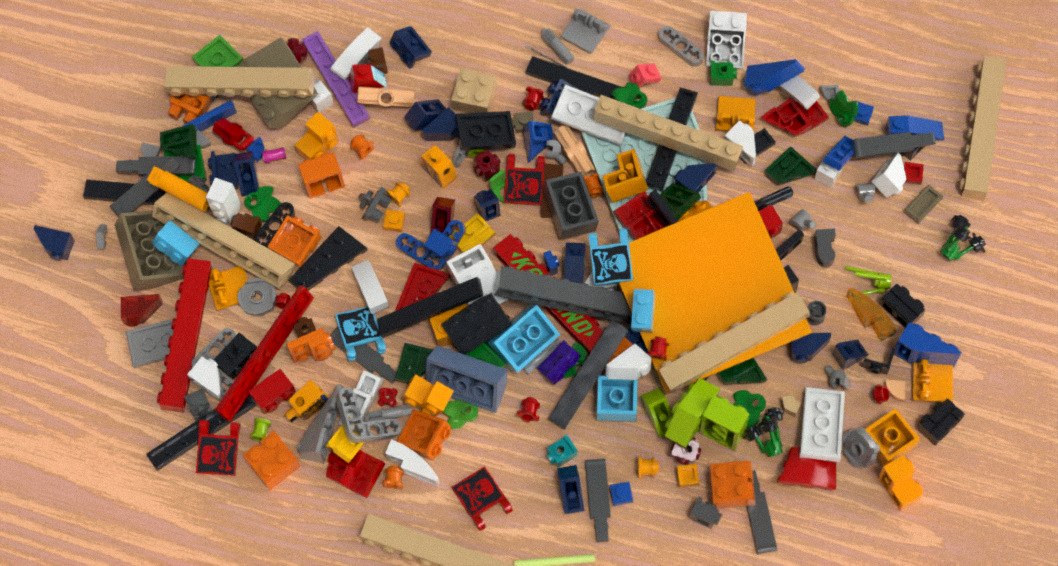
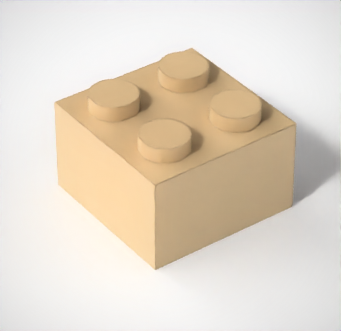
M461 68L451 99L453 110L464 113L490 112L498 86L497 75Z

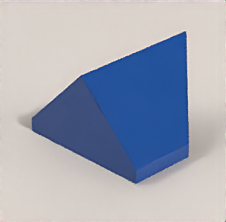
M529 121L523 127L528 163L546 148V141L554 140L552 124Z

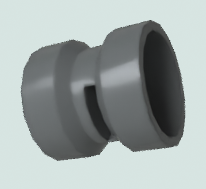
M812 301L807 307L810 316L806 319L811 325H820L825 319L827 308L821 301Z

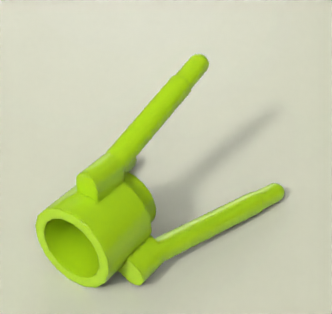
M845 266V270L855 272V276L872 278L873 285L877 287V289L855 293V297L884 293L885 289H890L891 274Z

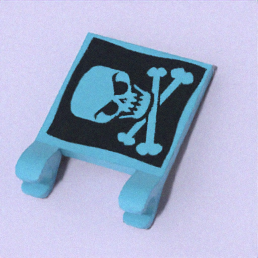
M627 229L619 230L621 243L598 246L596 233L588 235L595 286L633 281Z
M368 307L335 314L348 361L356 359L354 346L375 342L379 354L385 353L386 345L379 334L375 313L371 314Z

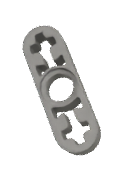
M670 26L660 29L659 41L692 67L702 64L703 52ZM664 34H670V37L664 38ZM683 43L686 45V48L679 50L676 48V45ZM696 55H698V59H691L692 56L695 57Z

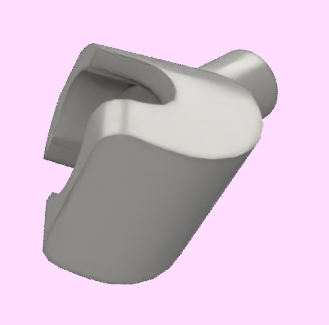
M556 140L546 141L547 149H552V151L546 152V158L556 159L561 165H564L568 160L561 154L559 142Z
M873 183L856 184L858 199L862 202H871L875 192V185Z
M801 209L789 221L791 226H796L801 231H805L808 227L814 228L816 226L815 221L811 220L809 213L804 209Z
M830 365L825 368V372L830 376V386L837 389L838 384L843 386V389H849L850 380L843 370H834Z

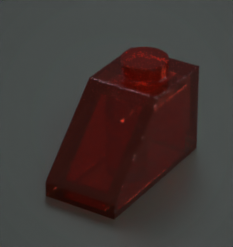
M159 294L121 297V320L124 325L130 327L144 324L161 307L163 300Z

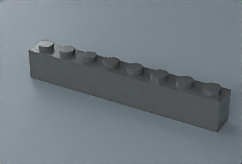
M501 266L496 274L494 296L600 319L613 320L628 325L632 322V312L623 291H611L604 287L589 286L586 283L570 282L568 279L538 275L531 271H520L509 266Z

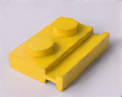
M477 213L464 223L466 231L457 248L464 253L479 244L483 246L496 235V232ZM454 233L452 235H449V237L453 240L456 239L455 237H453Z
M342 424L326 447L332 448L335 454L349 463L365 442H350L346 437Z

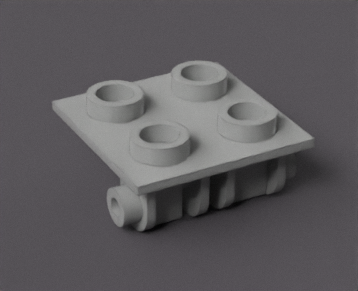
M575 9L573 12L574 17L561 37L592 54L611 25L582 9Z

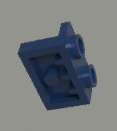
M412 26L394 31L390 40L392 49L396 51L409 69L413 68L416 61L429 57L432 53Z
M562 79L552 82L547 89V92H549L547 98L545 97L540 104L541 111L539 114L544 115L547 113L552 116L564 86L575 87Z
M215 151L211 152V158H208L209 169H212V175H209L210 185H212L215 178L232 183L235 190H239L234 165L235 153L216 155Z

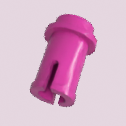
M284 147L269 151L265 149L262 152L264 163L268 162L270 164L271 161L286 158Z

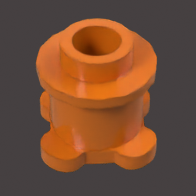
M356 135L351 140V149L356 150L360 154L359 158L362 160L374 150V143L372 141L368 142L364 135Z
M595 173L584 177L590 197H599L604 190L603 186L599 183V174Z
M394 465L385 469L386 480H383V487L403 489L401 480L405 472L399 466Z

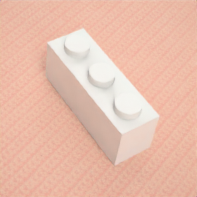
M215 178L206 199L215 219L225 225H231L233 216L237 215L241 210V203L232 183Z

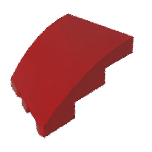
M790 97L777 108L773 107L761 118L795 136H799L828 120L829 116L817 100L806 110L800 103Z
M646 192L638 194L613 211L633 240L665 228L646 201L648 197Z
M331 448V454L328 455L329 466L326 477L368 498L386 463L366 454L362 450H359L352 460L347 463L335 454Z
M800 447L790 448L787 460L783 464L784 470L781 476L777 478V483L788 486L799 485L810 489L818 487L828 491L836 490L835 461L800 457Z

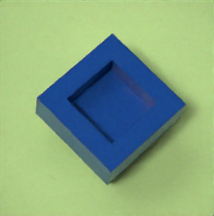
M858 102V113L855 116L854 122L868 126L874 106Z
M551 250L544 252V261L550 276L558 274V266L560 264L557 256H553Z
M629 482L610 485L613 506L633 503Z

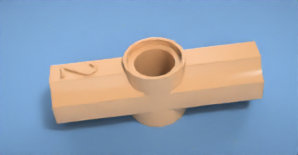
M358 86L357 103L376 104L384 107H412L414 104V91L389 89L387 87ZM389 93L390 98L387 101L381 100V95Z
M563 125L554 132V136L561 145L565 158L570 164L572 163L577 172H582L583 177L591 176L596 172V169L589 160L580 140L577 141L569 126Z

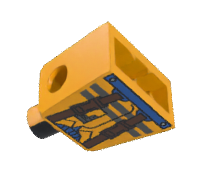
M436 145L432 146L421 156L420 165L443 189L458 178L453 162Z
M309 380L289 399L293 407L285 415L291 422L295 421L299 416L308 420L322 409L329 397L313 380Z

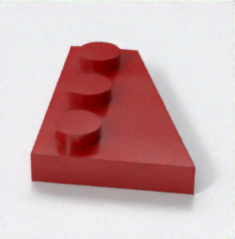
M414 262L395 311L436 294L451 277L450 274Z

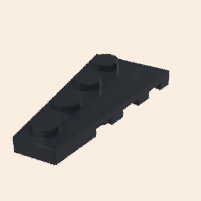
M338 226L288 281L296 289L301 285L309 291L324 281L325 277L334 274L340 267L346 263L349 264L355 260V257L361 253L364 254L368 249Z

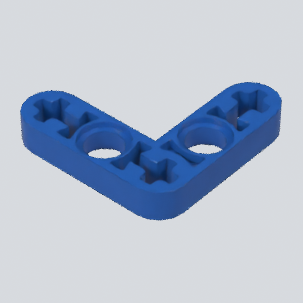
M453 220L449 222L443 233L445 235H452L454 233L453 237L458 242L456 244L457 247L465 234L466 227L461 221ZM459 224L460 232L454 233L453 226H458ZM402 233L397 237L396 244L401 250L430 268L436 270L443 269L447 264L446 261L451 257H442L424 246L425 243L410 234ZM403 238H408V242L414 245L413 248L404 245L402 242ZM421 246L426 250L423 257L417 255V249ZM429 256H432L433 258L440 257V265L436 264L434 266L435 262L431 259H428Z

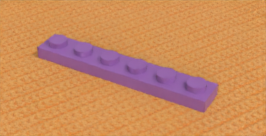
M317 31L303 38L302 41L307 46L309 54L353 127L369 120L370 117L362 103H357L356 93H351L349 81L342 79L330 70L336 60L320 33Z

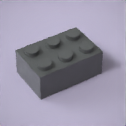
M582 172L545 180L543 191L560 240L596 231L599 220Z

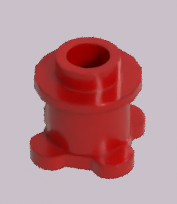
M527 86L526 98L523 99L522 103L526 109L534 111L540 108L539 102L544 99V91Z
M655 337V339L650 340L652 345L647 354L651 358L667 360L666 350L670 344L666 342V338Z
M532 397L523 399L521 401L522 410L517 411L516 415L521 417L524 422L539 421L540 417L536 414L540 408V403Z

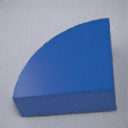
M259 137L246 148V151H253L254 160L257 163L262 159V152L265 149L263 141Z

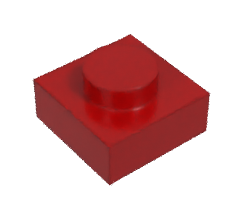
M905 162V182L921 184L924 164Z

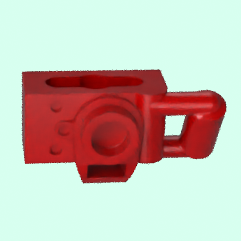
M223 118L214 123L212 131L222 137V141L225 144L233 145L239 150L244 151L254 142V137L243 130V127L237 122L231 123L226 118ZM244 136L247 137L241 144L238 143L243 140Z

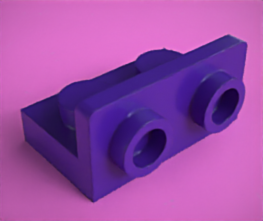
M563 340L537 369L553 384H556L563 379L565 373L571 367L576 365L581 355Z

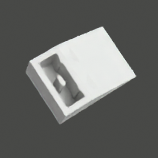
M710 11L706 66H711V61L733 62V68L743 69L747 13Z
M481 244L446 261L448 271L456 285L478 277L481 280L483 295L491 292L494 296L497 273ZM494 296L499 304L509 300L508 298ZM475 299V300H473V301H470V302H468L467 304L470 305L471 303H473V302L476 301L477 299Z

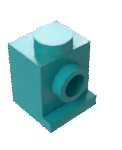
M567 434L547 447L546 457L551 464L555 463L557 468L578 456V450ZM563 448L564 452L558 453L557 450Z

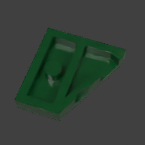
M190 124L160 132V149L166 153L194 160L197 159L196 126Z
M790 146L765 169L764 174L775 184L781 185L814 175L817 169Z
M674 183L660 194L677 220L701 199L699 192Z
M405 343L395 381L408 384L414 375L422 377L426 373L427 358L433 350Z
M754 358L717 373L723 385L767 382L766 376Z

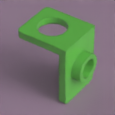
M502 169L491 177L489 187L498 199L506 205L504 197L500 195V190L505 188L506 184L505 171Z

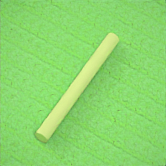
M594 554L515 560L514 565L553 566L595 562Z

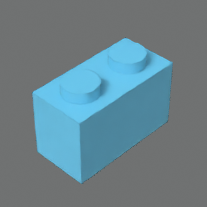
M169 220L158 232L151 244L182 267L200 243Z
M634 289L631 322L633 332L653 333L654 290Z

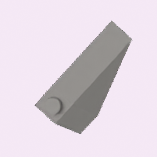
M341 384L336 386L304 434L303 440L299 441L297 452H299L301 459L325 463L328 452L326 445L333 434L339 412L336 394L343 388Z

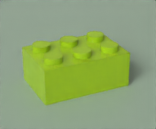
M701 378L695 384L691 383L687 393H683L679 403L676 402L671 413L674 415L666 423L665 427L668 429L665 436L686 447L701 428L702 415L713 395L718 396L720 388Z
M713 395L702 415L700 434L735 451L745 434L750 413L742 406L730 404L724 397Z

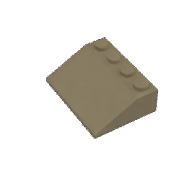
M282 37L250 55L237 66L302 68ZM314 88L313 96L305 98L297 96L283 98L278 95H271L270 97L253 95L250 98L268 127L282 129L318 95V92Z
M153 211L120 213L114 224L134 291L153 289L182 280L185 276L182 275L183 266L181 267L178 263L173 262L170 257L157 250L151 244L158 232L166 225L152 217Z

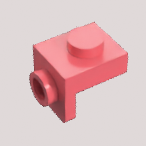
M655 63L639 64L629 74L631 82L638 85L639 88L643 84L658 83L662 79Z

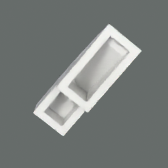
M366 28L347 47L330 70L346 80L349 77L352 65L364 64L369 56L368 50L379 48L382 38L371 29Z
M798 75L779 86L806 110L820 97L818 92Z
M369 260L352 266L351 269L370 313L373 314L388 308V301Z
M365 370L360 377L357 387L353 389L363 421L385 379ZM346 412L347 417L355 419V414L353 412Z
M391 439L385 452L388 460L401 464L400 468L405 472L404 474L439 486L438 476L423 458L405 445Z

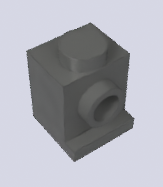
M203 389L184 396L195 420L212 411Z
M698 497L690 514V520L712 529L714 524L718 525L722 514L719 513L714 504L709 502L703 503L702 498Z

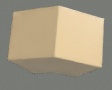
M794 395L784 396L781 399L784 413L795 417L801 403L795 400Z

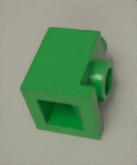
M711 61L710 86H733V79H737V68H733V62Z

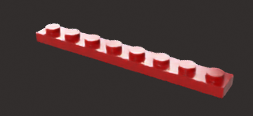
M299 285L215 408L224 420L231 422L249 395L248 391L256 385L293 330V324L297 323V320L302 317L314 299L306 287Z

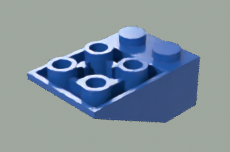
M909 322L896 344L894 355L909 364L921 363V360L926 359L930 364L953 365L955 367L962 352L955 345L942 341L938 335L930 334L924 331L922 326Z

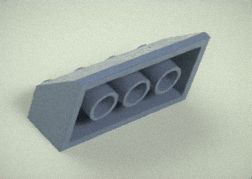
M437 345L427 358L426 381L431 384L438 381L454 390L452 398L494 413L498 411L507 385L508 370Z

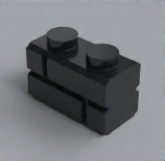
M895 284L881 298L879 303L905 328L909 322L915 324L924 315L926 310L924 304L919 299L915 300L912 298L909 290L904 286L900 287L898 284Z
M946 399L944 402L938 401L932 408L934 412L930 416L925 414L919 421L921 424L918 429L919 432L927 437L935 446L965 415L949 399Z

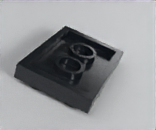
M510 111L458 113L455 115L460 150L515 148L516 140Z
M488 292L443 321L441 325L460 353L466 355L511 326L512 323L492 293Z

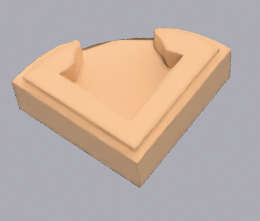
M885 380V386L888 388L889 393L896 400L905 401L906 381Z

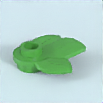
M458 399L449 401L443 410V413L449 417L447 423L451 426L450 429L460 428L466 422L474 421L479 412L477 406Z

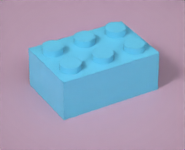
M529 305L511 321V326L492 337L487 343L504 361L511 372H519L561 334L537 305Z

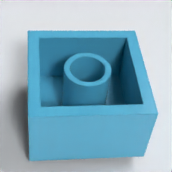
M598 376L597 421L636 422L638 379H608L606 376Z

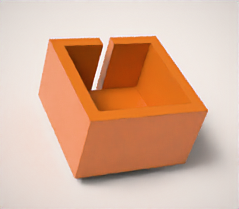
M334 152L324 153L318 158L307 159L298 164L310 199L326 194L322 179H325L329 192L345 187Z
M272 431L260 441L261 446L256 444L243 454L245 461L269 491L301 467L298 459L275 431Z
M750 460L710 464L713 503L717 507L716 509L756 505L753 466Z

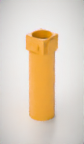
M156 166L153 167L147 178L150 184L202 212L207 210L209 207L206 199L207 192L168 171H164Z

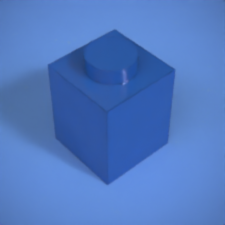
M433 229L424 246L442 257L448 258L455 253L458 242L439 230Z

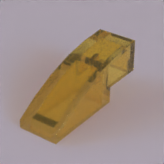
M853 287L849 288L846 296L864 328L872 325L880 341L894 336L897 328L884 310L862 292Z

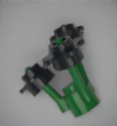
M954 215V218H952L951 225L955 229L940 250L950 261L954 258L958 261L961 256L972 249L976 253L979 251L986 252L984 249L986 245L984 238L980 235L977 237L975 233H972L973 238L969 236L970 231L968 228L971 224L962 215ZM969 239L970 246L959 252L961 248L957 245V242L961 240L965 243Z
M775 407L768 409V413H764L765 417L757 425L758 427L756 425L748 426V429L745 431L747 435L742 438L745 439L747 437L750 442L755 439L762 453H767L768 457L782 453L783 445L780 440L778 421L783 420L784 411H780L779 408ZM763 432H769L771 438L765 441L766 445L758 437Z

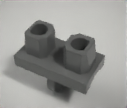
M381 186L373 199L371 198L373 192L368 190L367 194L360 193L358 198L362 202L359 206L364 209L366 205H369L361 219L379 222L383 212L375 207L379 204L387 208L392 200L389 195L384 193L385 188Z

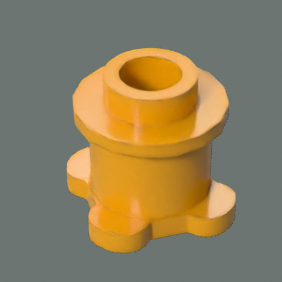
M396 182V186L392 190L388 189L386 192L392 198V201L401 207V201L406 196H410V188L404 182Z
M639 456V478H642V475H653L655 477V473H659V461H655V457L653 459H642V456Z

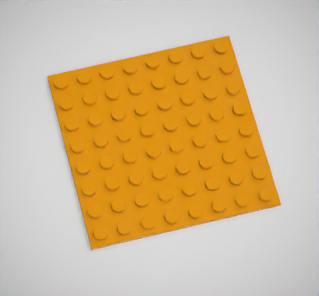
M750 192L630 242L633 281L619 282L631 312L633 309L634 289L654 290L653 333H640L648 351H650L652 345L650 340L655 339V337L666 338V342L670 344L666 350L667 360L651 358L666 394L671 393L659 371L663 363L669 360L673 362L679 359L678 356L681 353L697 349L696 345L699 343L713 340L715 334L731 330L730 327L733 324L749 320L747 318L749 315L765 311V307L773 302L776 304L781 302L782 298L788 293L793 292L795 294ZM805 318L700 378L704 379L811 334L812 331L807 319Z

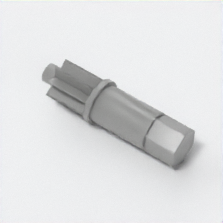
M546 28L541 30L543 33L541 36L549 44V47H552L566 64H570L575 57L560 41V38L550 28L548 30Z
M559 339L554 340L522 369L527 374L531 373L544 362L561 341Z
M408 405L376 410L368 412L369 416H365V420L367 422L390 418L396 419L411 415L412 409Z

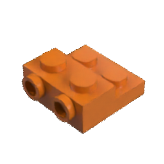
M287 215L268 248L301 267L308 254L314 251L322 236L319 234L320 230L313 225L308 227L297 216L292 218Z
M323 328L286 343L294 363L306 361L312 355L315 362L318 360L323 361L328 359L333 354L332 351L335 350L329 332L325 333Z
M413 409L397 442L405 445L421 457L434 460L435 456H439L442 452L441 445L444 439L450 437L451 426L444 419Z

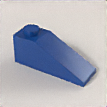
M796 59L747 66L744 86L755 95L770 92L804 72L805 68Z
M908 115L888 117L886 123L887 135L911 132V135L933 132L935 141L944 140L943 123L940 121Z

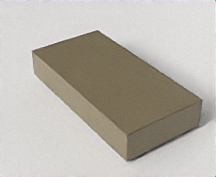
M928 185L904 210V214L919 224L943 199V195Z

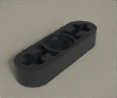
M288 202L281 203L257 232L254 241L268 248V245L278 229L271 230L270 225L273 222H278L281 226L283 223L281 218L284 221L287 215L293 218L295 216L293 205ZM289 209L290 213H285L283 215V210L287 211ZM265 238H266V240H267L266 243H265V242H262V243L260 242V239H265Z

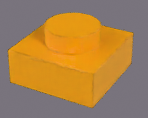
M386 209L383 229L402 232L406 216L405 212Z
M697 464L677 466L679 487L699 485Z

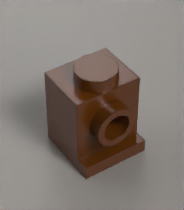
M383 47L368 50L367 64H371L384 74L388 73Z
M237 213L231 220V226L234 230L254 240L255 235L263 225L259 216L254 218L247 213L244 215Z
M302 317L297 320L296 324H293L298 338L316 330L312 318Z

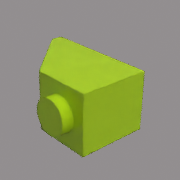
M657 388L642 395L641 398L646 412L658 436L661 438L665 436L668 429L665 427L666 423L673 415L666 396Z

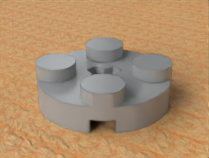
M252 278L245 282L242 289L240 288L238 302L246 314L262 316L273 311L277 293L272 284L261 278ZM256 293L262 296L259 301L252 299V297L256 296Z
M863 427L846 432L842 438V444L845 443L846 448L843 450L844 455L852 465L866 468L876 461L880 447Z

